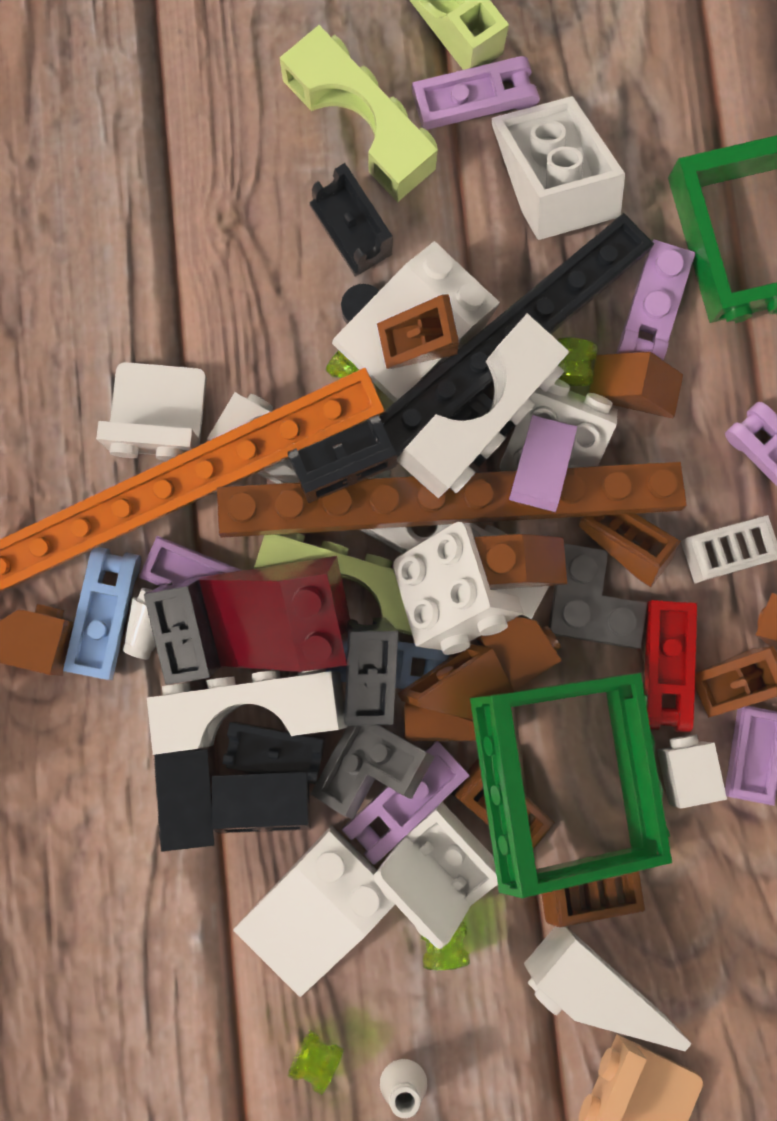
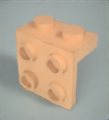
M616 1034L611 1048L605 1051L601 1059L598 1071L599 1076L592 1093L588 1094L583 1101L579 1113V1121H689L703 1087L702 1078L695 1071Z

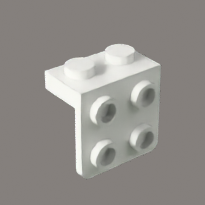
M127 362L119 364L115 374L110 422L98 421L96 439L113 456L137 458L138 454L156 455L157 459L163 461L172 459L199 446L207 380L205 373L198 368Z
M560 379L546 392L538 387L529 397L535 403L534 407L515 426L500 463L501 471H517L532 415L577 426L568 468L598 466L616 428L618 409L613 408V403L601 395L587 393L585 397L570 391V385Z
M456 522L398 556L393 563L394 573L416 647L442 650L445 655L456 654L468 649L471 640L481 635L488 636L499 633L508 627V621L524 614L518 596L490 590L472 530L466 523Z
M443 802L395 846L374 874L375 882L381 888L383 894L397 905L423 937L427 938L439 949L450 942L470 906L498 885L494 856Z

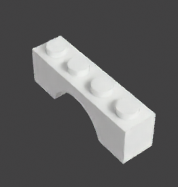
M527 313L486 360L494 381V400L490 411L482 417L466 421L452 420L436 414L397 458V462L437 498L443 495L449 488L458 493L475 474V471L469 467L475 458L481 454L487 459L505 440V437L499 432L510 420L517 425L534 407L535 403L529 397L535 390L540 387L546 392L564 373V370L558 364L570 351Z
M326 668L298 672V676L281 678L280 670L252 673L253 683L239 685L235 684V676L206 680L207 689L191 691L190 683L162 686V696L147 698L153 755L213 746L217 730L222 721L233 710L245 704L259 705L275 713L282 720L291 736L347 728L344 724V697L341 674L339 671L326 672Z

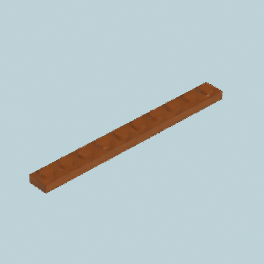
M681 462L567 468L556 512L509 500L517 471L475 473L458 493L449 488L439 498L414 476L365 479L311 503H308L300 483L217 487L220 538L448 525L456 522L482 523L682 511L687 506Z

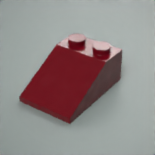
M337 556L203 576L199 579L220 666L303 672L347 665V622L350 620Z

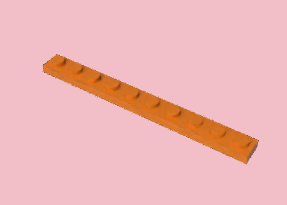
M362 368L0 539V593L217 492V487H228L289 458L288 451L296 448L300 450L367 422L374 415L378 414L380 416L386 413L367 369Z

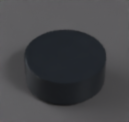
M357 284L350 287L344 293L341 301V312L346 324L379 292L376 287L369 284Z

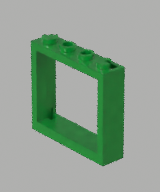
M777 135L678 158L668 176L688 250L695 252L692 264L709 323L726 319L727 322L735 321L736 324L751 318L753 313L768 310L770 315L777 314V282L731 292L701 189L704 186L776 170Z
M641 673L609 676L470 698L499 893L526 898L672 863L668 839L671 836L665 821L662 803L663 788L658 779L654 755L655 740L650 731L646 706L647 695L645 696ZM606 692L631 848L536 869L511 707Z

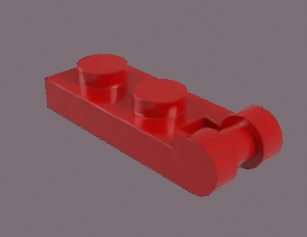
M659 600L647 602L645 696L647 695L646 706L650 730H659L660 726L674 727L676 732H691L693 729L697 603ZM662 694H676V705L674 708L662 707Z

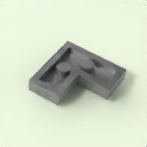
M564 544L567 585L554 586L548 627L556 636L633 649L641 648L647 603L602 596L608 552L606 550Z
M380 725L347 726L310 794L341 815L354 819L375 779L399 794L412 799L434 756Z

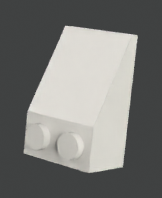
M573 96L492 118V127L521 211L538 240L616 219L621 215L625 173Z
M434 241L407 262L341 330L333 339L332 344L359 370L366 368L372 382L389 399L396 402L449 357L386 369L377 323L437 296L449 294L459 339L458 349H460L485 328L500 302Z
M331 825L240 921L233 931L301 997L354 948L389 912L395 903L390 901L376 884L374 874L377 869Z
M555 926L524 962L531 975L528 984L536 991L534 995L556 1016L563 1010L574 1021L681 1051H686L692 1044L665 1014L567 926Z

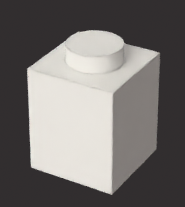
M697 734L669 739L671 747L657 750L669 805L682 809L727 800L715 743L699 742Z

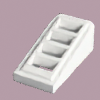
M768 515L697 534L681 541L694 584L777 560V540ZM759 528L767 553L759 555L751 530ZM742 533L750 558H743L736 534ZM725 537L734 560L733 563L729 564L720 540ZM711 542L719 567L712 568L705 543Z

